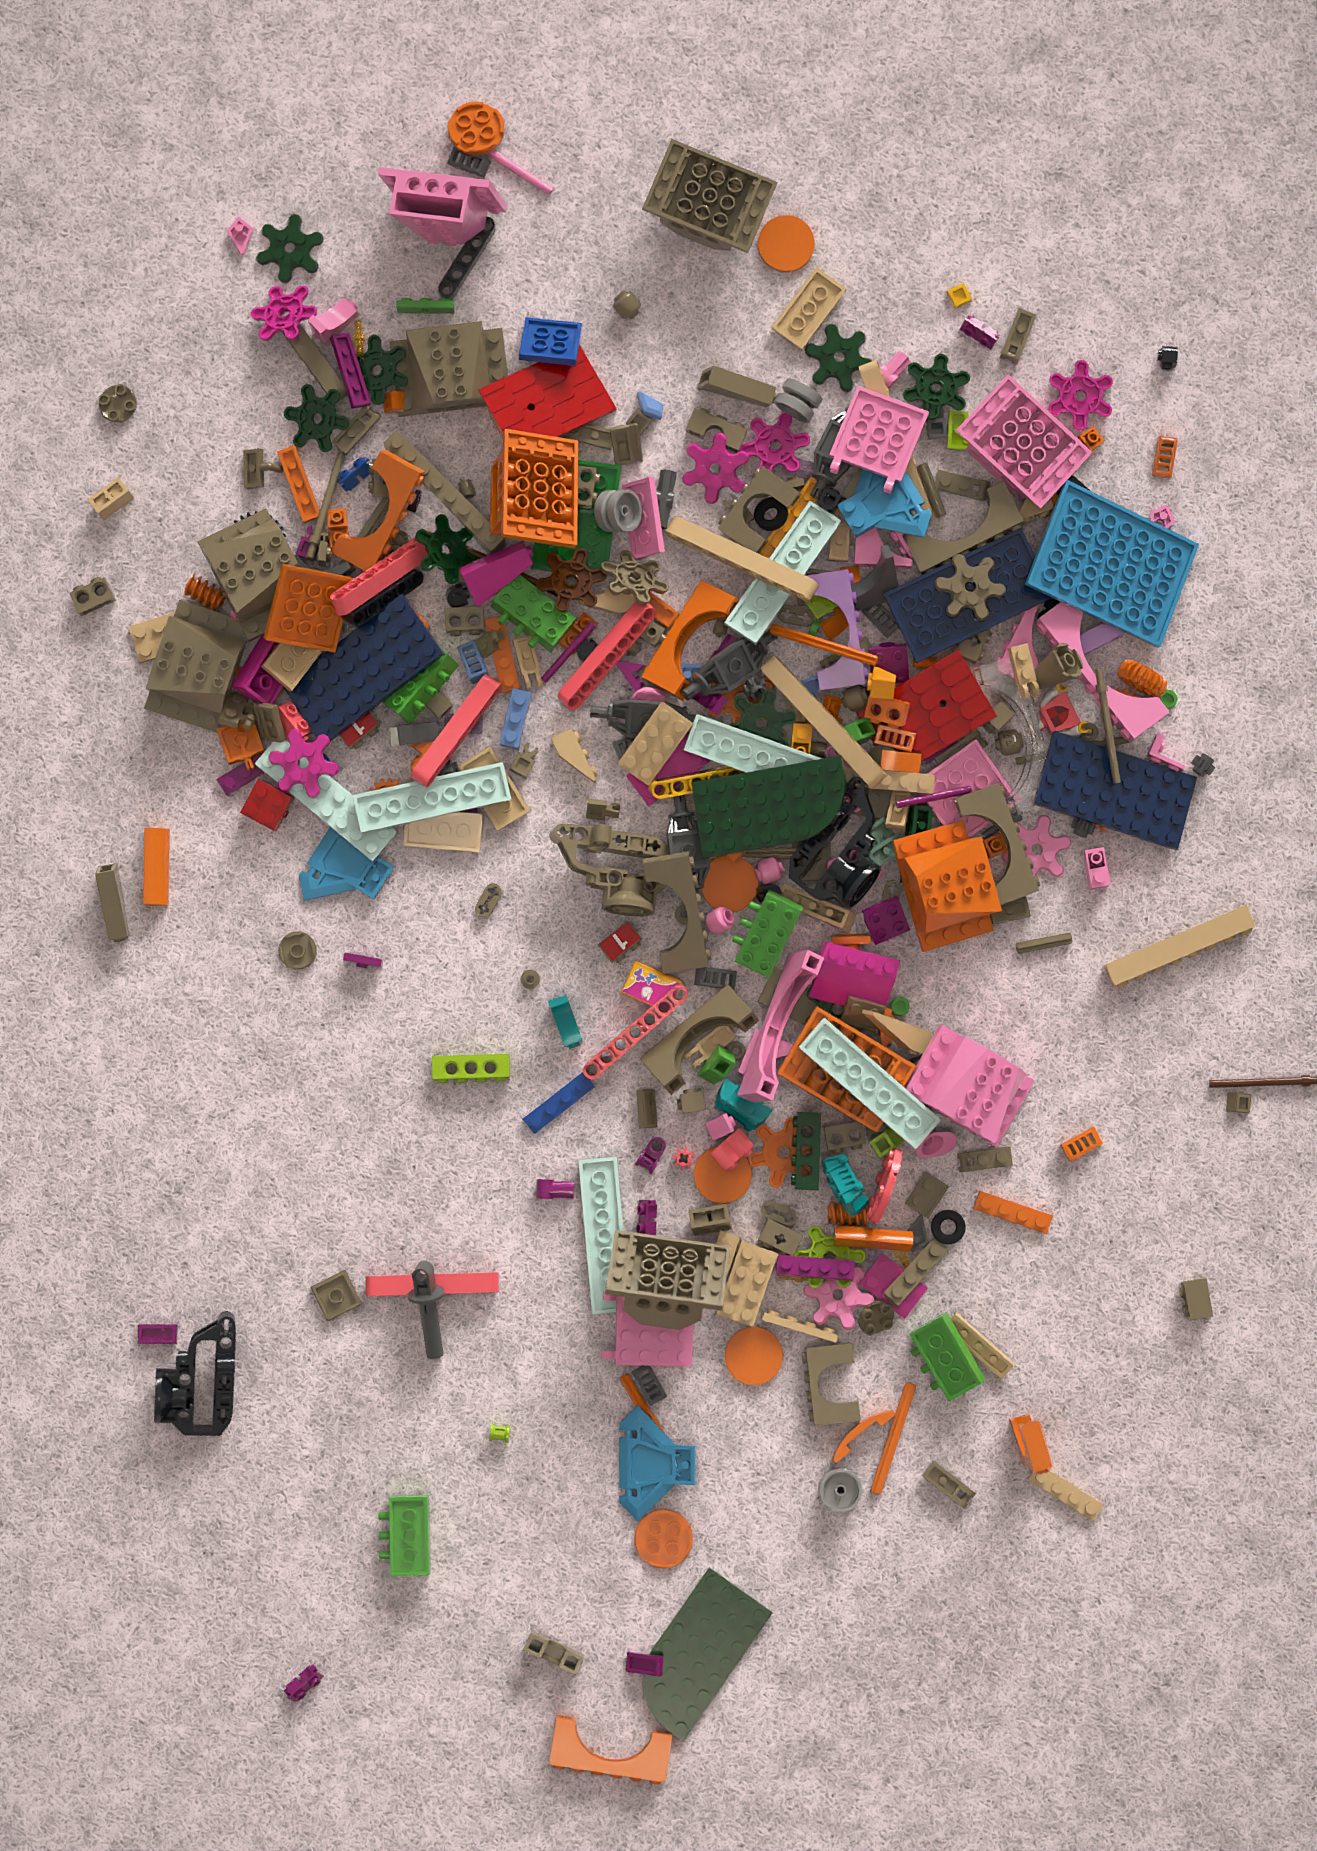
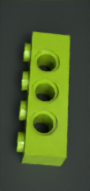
M510 1054L432 1056V1079L437 1080V1083H448V1079H456V1083L468 1082V1079H475V1082H487V1078H495V1082L506 1081V1078L510 1077ZM470 1063L475 1064L477 1067L474 1074L466 1072V1066ZM488 1063L495 1064L496 1070L494 1073L489 1074L485 1071V1066ZM450 1064L457 1066V1072L453 1075L447 1073V1066Z

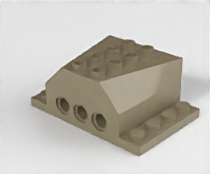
M671 139L642 210L660 217V223L676 234L709 248L730 251L734 247L748 253L775 191L777 182Z
M482 321L406 330L407 339L389 341L390 351L396 346H402L406 351L405 357L396 365L397 371L408 378V383L404 388L395 386V391H403L405 393V399L403 400L404 410L398 411V417L485 407L487 405L478 389L508 376L503 329L483 330Z
M267 509L259 511L197 541L249 642L265 634L282 564L300 567L281 529L275 520L271 518Z
M179 600L174 617H168L145 688L150 691L144 709L217 732L216 729L220 727L219 718L232 690V684L248 640L239 622L232 619L231 616Z
M615 1230L605 1294L625 1297L623 1310L641 1325L681 1330L701 1321L703 1308L722 1311L731 1246Z

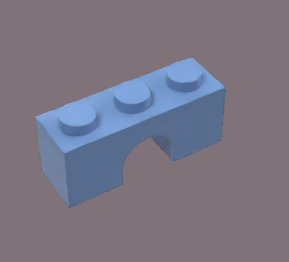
M512 689L500 739L501 747L519 750L524 723L531 702V692Z

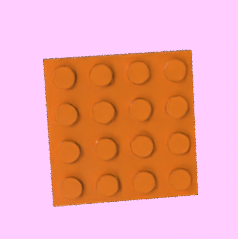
M282 564L264 639L335 653L343 619L336 614L330 596L353 580V578Z

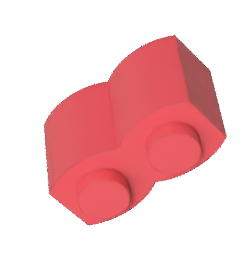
M738 1128L710 1154L725 1171L727 1169L732 1171L739 1164L737 1161L742 1156L746 1158L754 1151L752 1149L754 1144Z

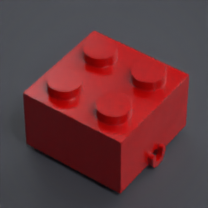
M257 779L240 813L273 831H277L283 819L288 816V809L295 797L280 791L262 779Z

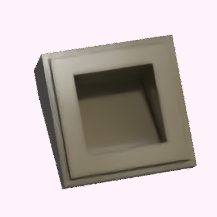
M1227 1093V1112L1250 1114L1251 1094Z

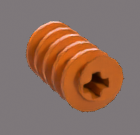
M194 573L186 584L184 594L186 596L191 594V599L193 600L198 598L197 602L200 604L204 602L205 607L211 605V610L213 611L219 609L226 599L225 595L221 594V588L215 591V584L208 587V580L201 583V576L195 580Z
M830 1201L828 1206V1225L830 1220L833 1221L834 1225L837 1224L838 1220H840L841 1225H844L847 1220L849 1226H852L853 1221L856 1222L857 1226L860 1225L861 1221H863L864 1226H867V1208H864L856 1216L850 1217L846 1210L844 1211L841 1202L838 1201L835 1207L833 1201Z

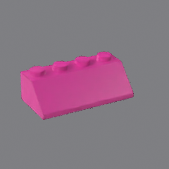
M264 635L257 641L232 684V687L244 697L254 702H260V704H273L283 685L261 666L279 642L265 640Z

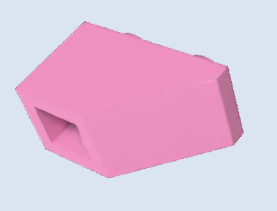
M1104 847L1085 850V868L1089 890L1110 886Z
M727 1113L705 1123L713 1141L734 1132L733 1127L736 1126L732 1115L728 1117Z

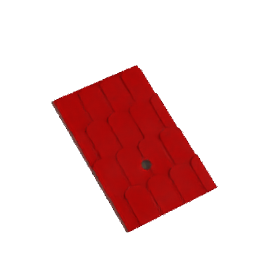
M580 344L576 366L538 362L478 389L488 407L490 418L502 439L504 429L560 437L617 410Z
M959 649L894 689L893 699L910 703L906 723L904 726H899V729L916 733L912 752L910 753L922 754L921 762L997 717ZM939 703H943L945 707H941ZM878 704L874 707L876 714L879 715L881 713V707ZM866 708L855 712L859 720L866 718L864 717ZM894 709L892 716L898 719L899 711ZM871 722V724H872V726H873V728H874V730H875V732H876V731H877L878 724ZM883 730L881 736L882 740L885 739L887 730ZM894 732L890 733L889 742H892ZM898 733L896 744L900 743L902 734ZM874 735L870 740L872 741L874 746H878L880 744L874 743ZM907 735L905 736L903 746H907L909 740ZM893 748L895 751H898V752H908V751H904V750H900V749Z

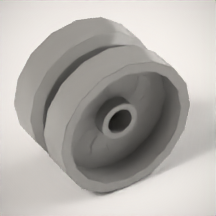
M787 378L782 386L785 393H778L774 404L781 411L796 420L810 423L814 416L812 409H818L823 398L807 385Z
M628 489L603 491L595 502V520L598 526L605 532H630L635 530L642 517V506L638 495Z
M832 1468L820 1480L818 1488L820 1497L824 1504L833 1511H849L857 1506L861 1500V1482L856 1474L847 1468ZM842 1486L844 1488V1492H841L839 1494L837 1492V1488Z

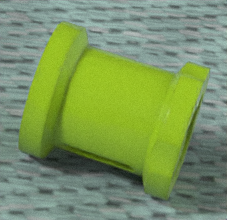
M491 1424L489 1441L495 1439L504 1440L505 1443H508L510 1426L501 1427Z

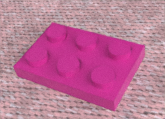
M881 1253L866 1272L863 1279L860 1280L859 1285L880 1301H886L891 1304L894 1311L905 1319L928 1288L919 1282L897 1307L893 1305L883 1295V1292L904 1269Z

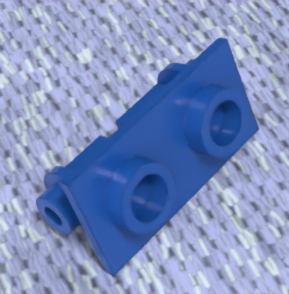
M359 457L353 462L354 466L351 469H345L339 474L337 482L339 484L343 483L341 487L345 492L351 491L360 483L356 476L359 475L364 480L370 475L368 471L369 463L367 464L369 459L367 457Z

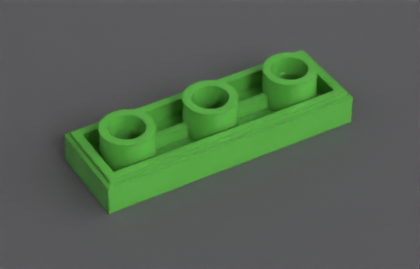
M402 298L396 301L397 313L454 314V302L450 301L449 298H440L439 301H431L430 298H421L420 300Z

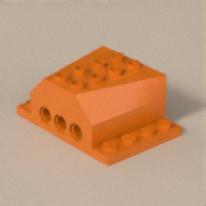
M504 429L502 451L491 465L490 535L501 534V537L575 548L577 546L578 440Z
M964 820L891 841L922 952L994 931L990 914L1002 912L983 839L982 837L969 838Z
M816 1006L781 1064L777 1074L835 1110L877 1133L883 1121L798 1048L799 1045L817 1024L825 1018L903 1087L916 1065Z

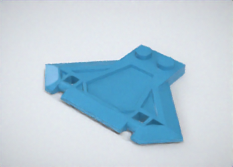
M863 469L855 495L837 505L856 538L874 527L925 538L932 516L929 508L922 510L921 505L925 502L907 472H905L901 483L895 481L892 493L888 494L883 492L887 478ZM915 511L916 515L911 516L910 512Z
M330 827L307 862L311 866L308 873L302 870L299 875L304 901L355 889L375 899L395 867L378 856L372 862ZM318 871L321 872L319 878L315 879L314 876L316 875V873Z
M637 1405L619 1423V1430H625V1438H619V1488H625V1496H619V1503L638 1522L674 1485H696V1445H676ZM633 1431H637V1438H633ZM633 1489H637V1496H633Z

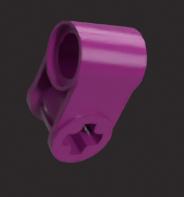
M661 1137L652 1138L645 1150L642 1151L635 1165H640L648 1170L649 1174H652L666 1148L665 1140ZM653 1141H661L663 1148L660 1151H655L652 1148Z

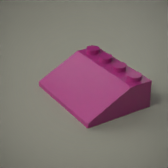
M822 941L819 955L824 957L818 975L812 980L808 997L845 1006L848 995L884 1004L886 1007L896 980L900 960Z

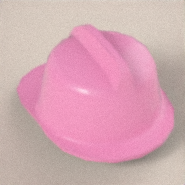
M933 1129L917 1147L916 1154L919 1158L944 1155L954 1148L956 1136L950 1131L937 1132Z

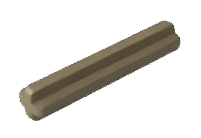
M928 463L918 465L917 469L936 518L945 516L946 511Z
M1064 933L1016 943V951L1018 954L1071 944L1072 936L1071 933Z

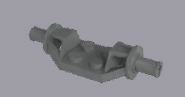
M846 407L845 411L830 419L814 451V471L812 476L817 482L810 496L813 498L817 497V500H819L824 488L827 486L835 487L836 482L851 466V464L842 461L838 474L830 472V466L834 458L830 457L829 454L849 407ZM822 464H823V465H824V469H823V472L820 473L821 467H822Z
M769 629L764 633L757 645L744 637L738 639L709 659L698 672L692 674L694 683L681 690L684 698L690 700L699 692L705 696L714 693L731 692L760 671L764 656L768 654L766 646L778 639V636L771 634ZM756 651L757 654L753 659L751 654ZM712 682H713L714 684H716V685L711 686V687H709V685H708V684H710V683H712Z
M635 699L616 702L610 700L608 707L591 705L590 718H605L609 721L608 727L612 726L627 738H636L661 702ZM664 702L692 723L694 722L696 715L688 714L686 712L687 706L683 708L669 702ZM616 717L625 719V724L618 722L612 718Z
M685 795L674 796L675 812L668 815L670 820L666 833L669 854L689 851L690 857H694L695 868H692L693 875L698 873V886L695 887L697 894L699 889L704 888L703 884L710 868L709 858L704 859L702 856L697 818L694 816V812L686 811ZM686 817L689 818L692 828L690 829Z

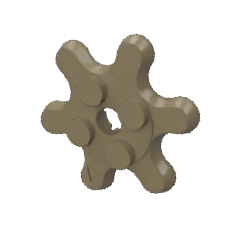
M628 550L621 551L620 564H614L610 561H604L601 564V571L615 579L609 585L610 593L613 595H619L620 593L625 595L633 594L640 605H646L650 601V595L648 594L650 591L664 594L669 589V585L666 582L658 580L654 576L660 570L659 562L649 560L647 563H639L634 559L633 553Z
M956 554L951 561L955 569L954 575L950 578L939 577L934 583L938 591H946L952 597L950 604L946 608V613L950 617H957L962 609L970 608L973 610L976 619L980 621L986 620L989 616L986 600L990 597L1001 598L1006 593V588L1003 584L993 583L989 579V573L994 568V561L986 557L981 560L978 566L971 567L967 564L963 555ZM974 582L976 589L973 592L967 591L965 589L966 583Z

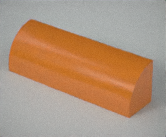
M144 828L143 904L146 906H169L170 829Z
M835 1225L833 1245L910 1252L913 1246V1232Z

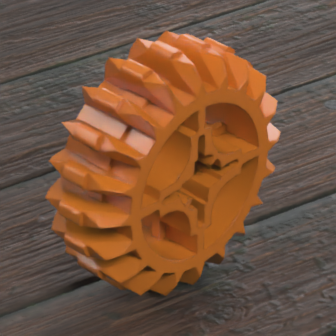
M1125 660L1117 672L1122 682L1149 697L1160 698L1167 689L1168 683L1163 676L1137 661Z

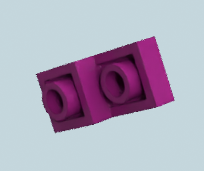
M699 692L692 697L693 700L716 715L728 700L719 693L705 696Z

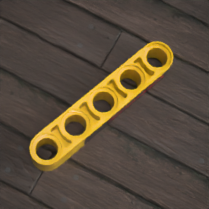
M729 766L655 779L648 786V790L657 799L693 793L691 782L694 778H699L702 781L710 779L714 774H717L719 778L729 776V773L733 770H736L737 774H741L742 771ZM680 781L681 787L678 790H674L673 784ZM657 785H662V791L658 794H655V787Z

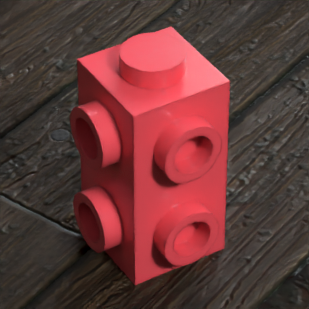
M288 701L278 706L286 740L289 742L287 738L288 732L292 729H297L301 732L303 740L307 742L310 739L308 736L312 730L293 703Z

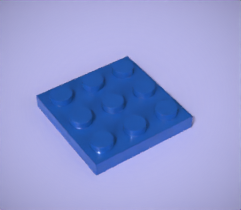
M526 317L519 360L576 366L582 323Z

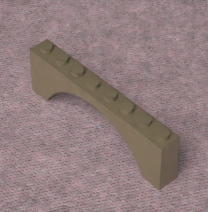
M398 430L384 442L386 450L425 471L423 485L444 504L489 555L502 550L506 546L505 538L501 537V534L490 535V522Z

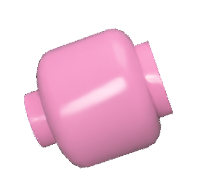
M774 857L759 861L755 871L759 882L762 881L767 885L780 881L784 868L781 861L777 862Z
M718 907L706 916V926L714 934H722L734 925V914L725 907Z

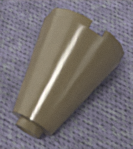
M1060 643L1056 645L1034 669L1039 689L1073 680L1082 675L1083 663L1081 657L1075 649L1071 650L1067 647L1069 644Z

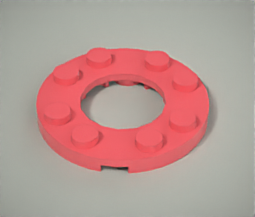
M893 1148L892 1150L890 1149L888 1156H884L881 1165L884 1168L882 1172L878 1171L875 1182L878 1184L874 1197H870L869 1205L867 1206L866 1217L869 1218V1222L877 1224L885 1212L899 1172L902 1150Z

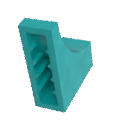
M567 995L549 1000L548 1003L564 1047L568 1046L569 1049L580 1046L579 1042L583 1040Z

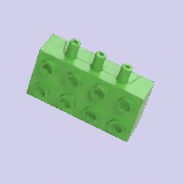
M518 575L503 587L494 597L491 608L501 615L497 620L499 624L503 625L507 620L516 626L512 632L515 636L518 637L523 631L532 637L528 642L531 648H534L539 643L550 653L571 629L576 620V617L567 610L564 612L558 611L554 600L538 590L537 587L521 575Z
M443 651L444 656L382 703L411 724L419 713L425 710V706L437 695L438 690L443 684L449 681L450 676L459 665Z
M770 889L762 905L750 901L748 908L758 913L754 922L742 918L740 925L750 930L745 939L734 935L732 942L742 946L734 962L769 978L804 906Z
M947 1311L914 1329L909 1334L916 1345L915 1348L910 1350L912 1356L922 1355L926 1362L925 1365L920 1367L922 1373L932 1372L936 1381L930 1383L931 1389L936 1390L940 1387L948 1402L982 1384L986 1379Z
M429 1494L390 1495L389 1512L378 1513L379 1520H389V1532H379V1540L390 1539V1551H380L379 1559H390V1576L430 1575Z

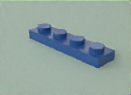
M582 1072L524 1117L523 1120L531 1131L536 1134L595 1088V1086Z

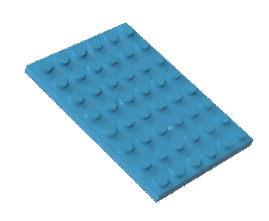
M1067 480L1061 488L1025 585L1159 648L1162 645L1199 544Z

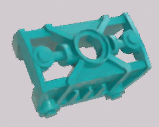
M726 1078L718 1090L714 1108L719 1112L727 1113L729 1116L732 1115L733 1119L742 1124L746 1131L751 1132L766 1121L773 1109L770 1110L769 1107L763 1105L764 1102L752 1103L737 1096L740 1085H735Z
M846 1154L828 1157L822 1161L823 1172L828 1177L827 1181L835 1197L838 1198V1201L843 1205L844 1211L846 1210L850 1217L856 1216L869 1205V1200L863 1194L865 1189L849 1166Z

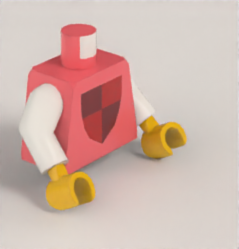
M1059 683L1046 693L1040 703L1041 709L1038 711L1041 718L1032 722L1037 733L1047 728L1050 735H1052L1053 731H1058L1075 737L1092 731V729L1085 730V724L1090 722L1080 721L1066 692L1062 693V691L1068 690L1071 685L1065 688L1062 683Z

